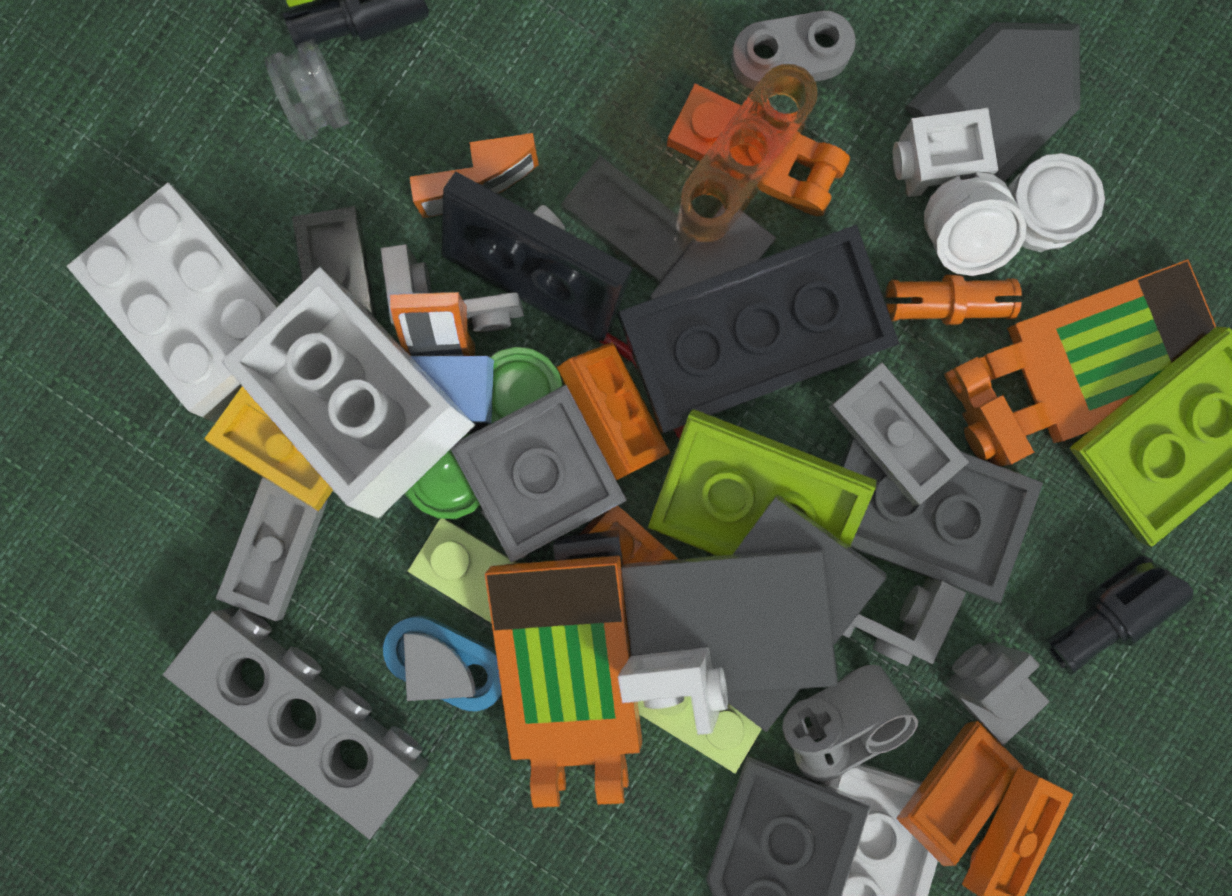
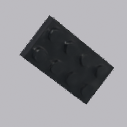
M857 224L617 313L661 433L685 425L692 409L712 415L900 344Z

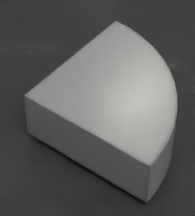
M414 632L404 634L407 701L473 697L476 694L470 669L452 648L428 634Z

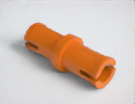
M947 274L943 277L942 281L891 280L887 285L886 297H910L911 303L886 304L891 321H898L899 319H941L945 325H959L963 322L964 318L1015 319L1020 312L1021 302H996L995 297L1022 296V291L1018 280L1015 278L965 281L960 274Z

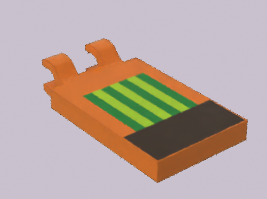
M1187 259L1016 323L1007 328L1013 345L986 354L979 359L984 365L990 380L1022 369L1035 404L1017 410L1013 414L1025 436L1047 428L1053 443H1058L1092 430L1212 331L1216 325L1190 262Z
M620 556L490 566L485 573L511 760H531L530 793L533 808L559 807V791H565L566 789L564 766L595 765V793L598 805L624 803L623 788L629 785L625 754L640 753L642 733L638 701L622 703L618 681L619 673L631 656Z

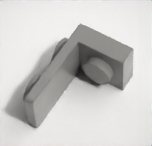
M406 244L380 248L390 321L393 326L390 295L432 293L426 262L417 263V259ZM518 293L463 300L467 306V325L473 324L475 332L506 329L511 326V318L524 316L522 302Z
M926 577L923 586H914L904 601L900 612V620L904 621L905 624L900 634L858 614L843 635L850 638L854 628L857 627L877 637L872 648L873 650L903 665L909 666L913 655L933 664L966 592L943 581Z
M988 642L984 647L982 644L974 645L965 651L952 666L955 674L944 684L976 721L1003 746L1050 702L1028 678L1039 667V663L1032 655Z

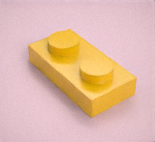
M243 386L204 438L210 445L318 512L333 491L329 484Z

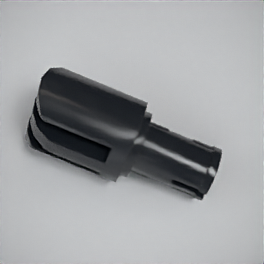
M321 0L282 13L293 42L300 53L320 43L348 34H352L353 39L359 37L361 42L368 41L423 21L429 16V8L425 0Z
M1141 554L1089 592L1086 596L1087 610L1064 629L1062 628L1053 636L1047 638L1044 641V646L1053 660L1062 669L1064 668L1068 674L1073 675L1078 669L1088 663L1090 659L1113 643L1125 644L1127 646L1135 644L1186 606L1193 599V589L1186 581L1172 575L1169 570L1154 563L1145 554Z

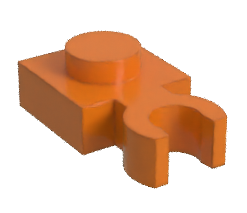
M978 357L944 374L951 390L966 409V412L962 413L968 424L964 429L965 437L970 448L979 459L987 460L1001 467L1012 465L1034 453L1004 396L997 397L993 391L990 377Z

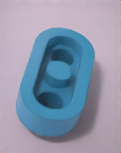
M413 616L404 619L394 625L388 632L383 645V656L388 669L397 678L406 682L404 634L408 632L423 633L434 636L447 644L460 656L467 666L478 664L487 672L486 684L481 687H475L476 694L473 697L441 700L462 710L480 711L492 706L502 695L496 650L427 616Z

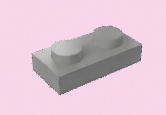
M883 363L877 365L828 407L913 506L922 504L969 463Z
M262 478L216 599L274 621L283 620L328 500H326L318 512L270 481Z

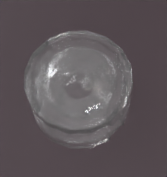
M314 39L298 44L297 52L289 56H285L282 52H277L265 57L266 68L277 97L292 128L302 142L317 137L318 129L330 125L335 130L350 123L338 88Z

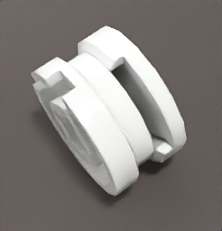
M1063 153L1045 155L1026 167L1008 186L1013 199L1016 201L1027 222L1026 238L1022 244L1025 249L1041 253L1045 250H1059L1090 231L1102 215L1105 202L1102 181L1093 167L1079 157Z
M976 172L975 178L961 180L958 175L941 185L930 197L924 211V226L934 244L933 246L944 267L956 274L975 276L996 270L1007 264L1019 252L1026 238L1027 222L1019 206L1013 199L1005 182L993 174Z

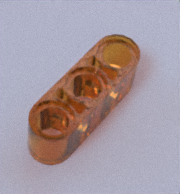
M781 64L771 68L762 77L688 177L681 191L678 221L681 229L690 238L699 242H712L721 239L731 229L801 134L817 100L815 80L806 69L796 64ZM774 95H786L795 101L799 110L791 114L780 113L770 105L768 99ZM740 144L752 146L760 153L762 161L753 166H744L734 160L730 149ZM703 194L712 195L723 203L725 212L716 218H704L694 211L691 201Z

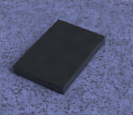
M456 171L443 188L442 257L508 293H518L520 299L597 342H600V340L604 341L614 325L633 269L631 266Z

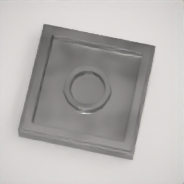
M567 385L468 435L451 448L454 457L511 563L627 501Z

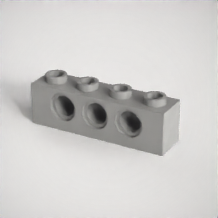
M234 608L212 611L166 669L163 676L370 840L428 766L429 762L419 755L423 750L421 745L404 730L392 726L388 731L369 716L372 707L359 694L344 686L337 690L318 675L322 670L321 666L307 653L296 647H290L287 651L268 636L272 628L259 615L241 608L238 611ZM247 658L257 661L263 668L265 680L260 691L250 689L242 679L241 670ZM295 699H303L314 708L316 723L313 730L301 729L293 722L291 706ZM343 740H355L365 748L368 756V763L365 769H353L343 762L340 755V747Z

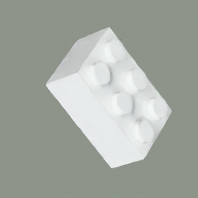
M166 183L67 265V268L189 412L216 423L242 387L221 361L280 304L197 208L171 184Z
M321 267L308 277L221 361L344 503L378 519L475 426L362 304Z

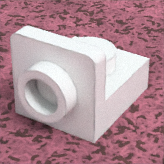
M988 108L911 119L900 136L899 142H895L893 146L895 175L898 180L905 179L908 197L922 195L928 186L944 184L958 175L961 180L975 178L976 172L994 175L998 171Z
M709 647L630 656L618 675L622 703L643 701L646 708L661 709L678 705L684 701L685 696H691L698 735L713 733L719 711L727 710L728 707L724 671L722 668L712 669Z

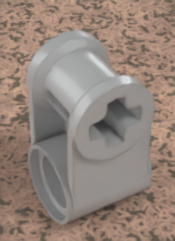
M878 665L860 667L837 682V686L828 687L808 699L797 702L788 710L783 721V732L786 741L794 750V757L800 771L812 780L825 782L839 778L845 772L880 753H886L899 747L914 734L918 727V719L885 671ZM806 717H809L812 724L808 729L804 722ZM822 738V741L814 742L815 739ZM830 752L832 757L831 763H827L824 754Z

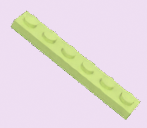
M440 519L408 572L492 623L485 573L490 566L519 563L517 561L511 563L507 555L452 521ZM685 696L684 701L678 705L661 709L646 708L643 701H638L639 715L735 774L762 730L728 703L727 710L719 711L713 733L698 735L691 696Z

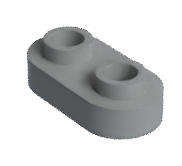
M817 11L753 23L744 28L735 40L731 55L732 71L741 84L757 91L830 79L840 74L847 66L855 48V34L852 26L843 16L831 11ZM818 34H827L833 39L835 45L829 48L822 47L817 44L814 37ZM758 45H767L774 51L775 55L769 59H763L758 57L753 49Z

